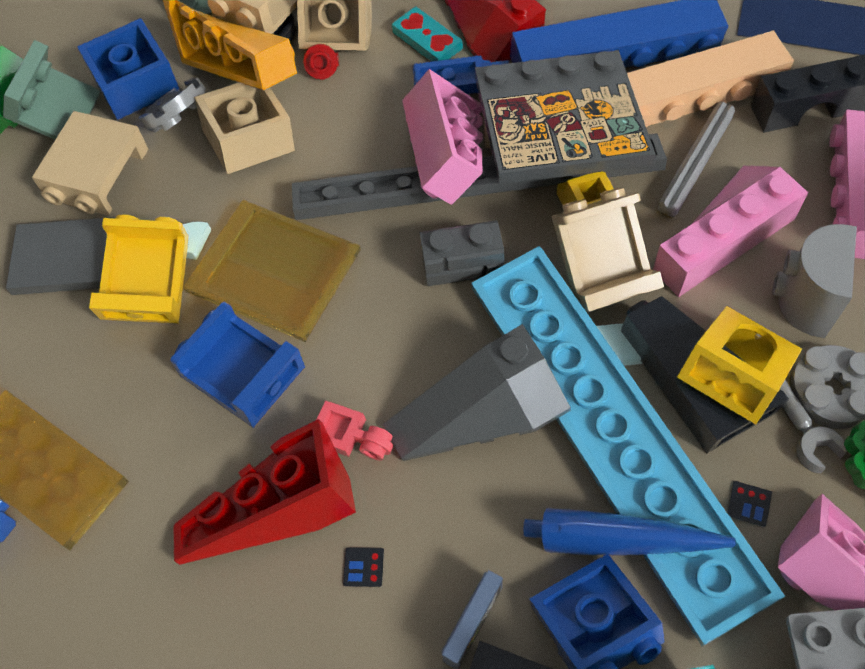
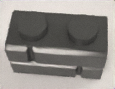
M497 220L419 232L427 287L479 279L504 265V247Z

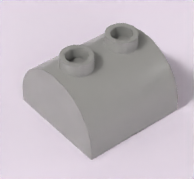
M833 224L821 227L807 237L800 251L788 250L783 272L778 271L775 276L772 294L779 296V305L783 315L798 330L811 336L825 338L852 299L857 226Z

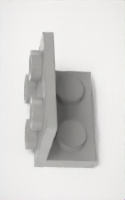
M865 608L797 613L786 617V625L797 669H865Z

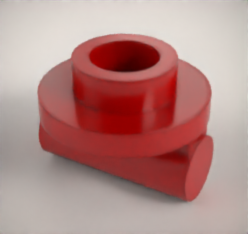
M326 44L313 45L304 55V67L307 73L316 79L323 80L331 77L336 72L337 67L340 66L338 52H335Z

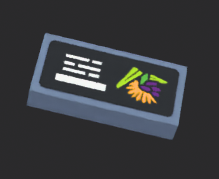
M490 570L485 571L441 651L443 662L454 669L461 667L502 590L503 578Z

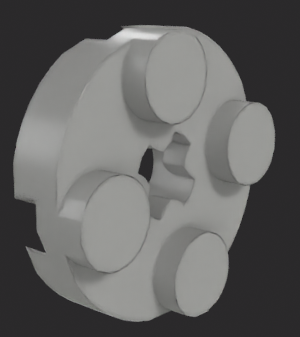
M197 76L183 82L186 85L184 90L181 91L180 89L176 90L173 88L145 110L147 114L139 116V119L148 130L152 129L154 132L163 129L166 131L182 119L179 115L180 112L189 107L191 110L197 108L194 97L205 94L206 90Z
M835 345L814 346L797 363L790 377V388L804 409L810 413L809 416L812 421L828 428L846 429L857 425L865 419V353H857L849 348ZM831 379L838 380L843 384L844 389L840 392V395L835 394L831 386L825 385V381L827 382Z

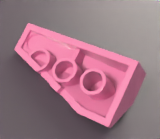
M821 494L815 499L781 545L778 568L790 586L797 590L802 589L812 599L833 610L865 608V543L863 542L865 541V532Z

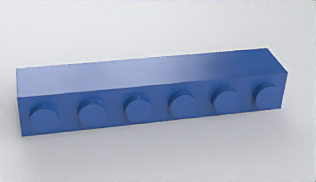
M679 0L512 32L510 57L512 63L619 50L625 68L641 67L648 63L673 60L721 46L728 29V23L717 0Z

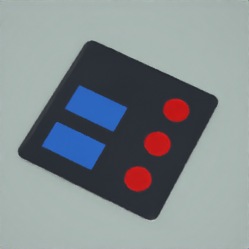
M734 481L727 514L732 518L765 527L767 525L772 491Z
M346 548L343 586L381 587L384 549Z

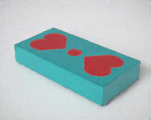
M417 6L392 23V32L431 62L449 60L463 49V40Z

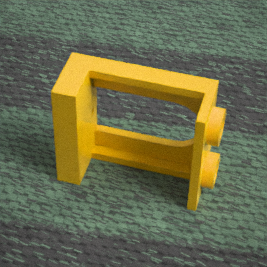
M726 306L697 342L677 378L756 425L781 388L802 348ZM724 345L744 361L723 350Z

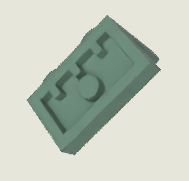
M34 40L4 94L3 118L56 140L73 111L91 114L99 98L100 90L52 69V63L47 61L49 46Z

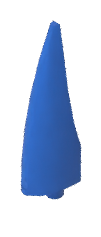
M547 508L544 512L543 520L525 519L523 527L524 537L542 538L544 549L548 553L621 556L695 552L735 547L734 537L665 521L584 510Z

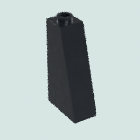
M663 296L649 303L646 300H642L628 309L621 332L641 357L640 361L706 454L755 426L754 423L677 378L695 345L706 330ZM724 345L723 350L744 361ZM779 389L757 424L776 414L789 400L781 389Z

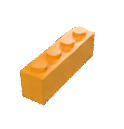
M163 0L183 64L261 90H265L297 74L294 62L295 54L289 38L223 21L194 10L179 0Z

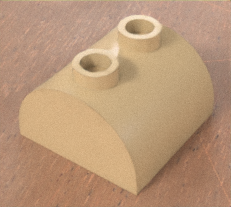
M297 0L299 49H309L316 44H326L333 50L366 51L368 49L372 25L371 0Z

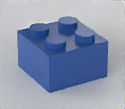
M141 18L77 46L93 79L117 120L153 104L173 88L176 90L180 89L169 61Z

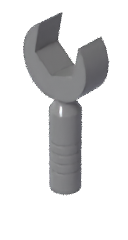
M785 380L780 389L789 400L782 407L796 429L804 433L796 448L798 459L808 470L821 474L826 467L814 455L815 447L828 446L841 459L846 454L844 440L836 431L830 428L812 427V419Z

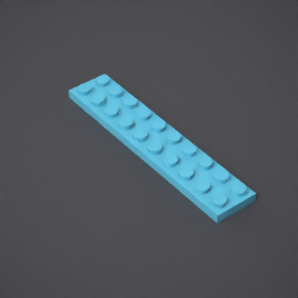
M538 246L472 282L471 285L475 295L501 335L503 336L523 324L546 359L571 407V411L557 418L556 421L616 514L665 521L735 538V547L643 555L700 645L703 647L782 600L785 595L543 249Z

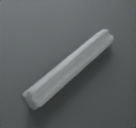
M725 102L716 104L660 199L658 206L660 213L666 214L669 217H674L678 214L731 122L735 112L733 105H727Z

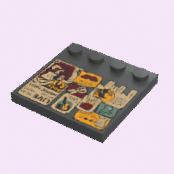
M619 50L509 64H494L475 68L476 85L499 185L654 165L656 154Z

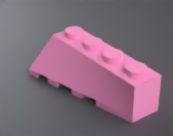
M429 69L402 102L421 188L430 197L440 198L452 205L482 174V149L478 146L483 140V134L478 131V128L483 124V117L479 115L482 107L480 102Z
M846 110L840 124H835L830 134V147H835V155L830 167V175L836 179V185L831 195V207L836 208V217L833 224L857 226L855 258L865 259V111Z
M743 166L690 226L659 246L653 270L660 271L662 281L680 297L795 220L808 192L781 167Z

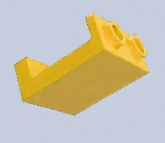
M131 215L103 218L102 227L107 233L100 289L99 293H91L89 308L100 320L179 324L189 239L183 224L169 217H157L155 221L139 220Z

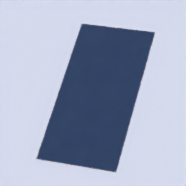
M743 0L737 33L739 36L753 37L775 31L783 43L865 55V7L820 0Z

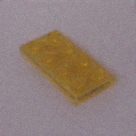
M5 390L0 395V497L65 548L71 550L129 481Z

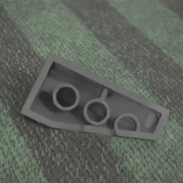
M522 324L485 345L391 417L383 426L386 431L392 434L393 438L391 441L401 459L407 461L452 451L457 446L480 442V444L492 442L497 437L519 433V435L532 433L571 411V407L546 359Z

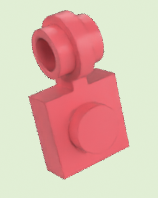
M325 401L317 419L324 424L337 453L349 457L356 442L361 444L359 451L374 460L382 461L385 455L391 453L393 448L391 443L393 436L391 433L377 426H370L368 431H363L362 428L366 422L363 413Z

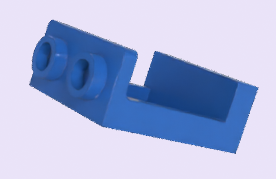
M225 301L204 317L202 325L189 339L182 341L178 345L170 359L181 378L252 428L255 427L305 368L298 348L287 341L280 345L236 316L232 306Z

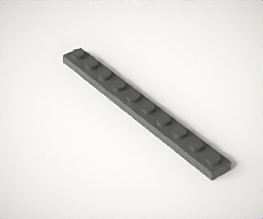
M658 133L649 134L656 154L654 165L605 171L607 177L665 170L667 158ZM493 156L482 157V174L459 198L558 185L587 174L499 185ZM417 166L292 183L295 220L442 200L440 198H432L423 191L420 185Z

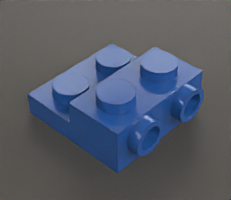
M609 555L602 556L529 598L532 609L556 643L558 653L569 669H622L633 661H636L639 665H645L653 661L662 650L661 644L665 643L662 621Z

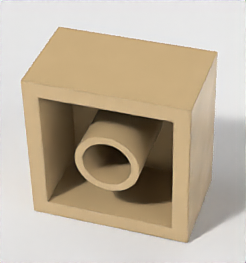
M239 82L194 97L202 130L227 174L295 151L290 117L270 87L261 90Z

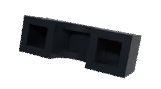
M865 55L761 76L750 106L763 133L798 126L804 113L821 103L825 104L832 118L843 116L846 110L865 111Z

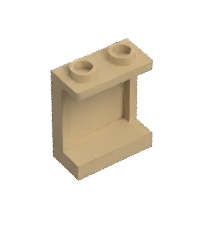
M73 111L32 176V179L41 190L42 197L54 205L66 204L77 207L88 214L96 212L109 215L112 207L107 200V195L129 157L143 160L148 147L138 126Z
M624 187L600 193V201L588 205L586 199L567 203L562 206V213L551 216L571 290L585 311L588 312L664 287L660 271L651 270L634 206V203L641 201L639 193H626Z

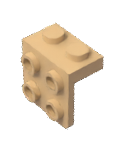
M208 0V6L213 16L218 19L273 34L297 7V0Z

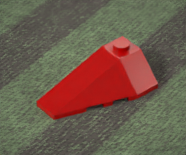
M444 0L446 5L450 6L455 23L465 37V44L469 52L473 56H482V60L490 62L511 60L512 32L543 27L545 24L546 9L536 0Z
M317 419L281 437L270 446L273 453L255 467L249 463L238 472L241 479L223 493L213 492L173 525L174 561L181 565L315 532L356 513L350 478L324 424Z

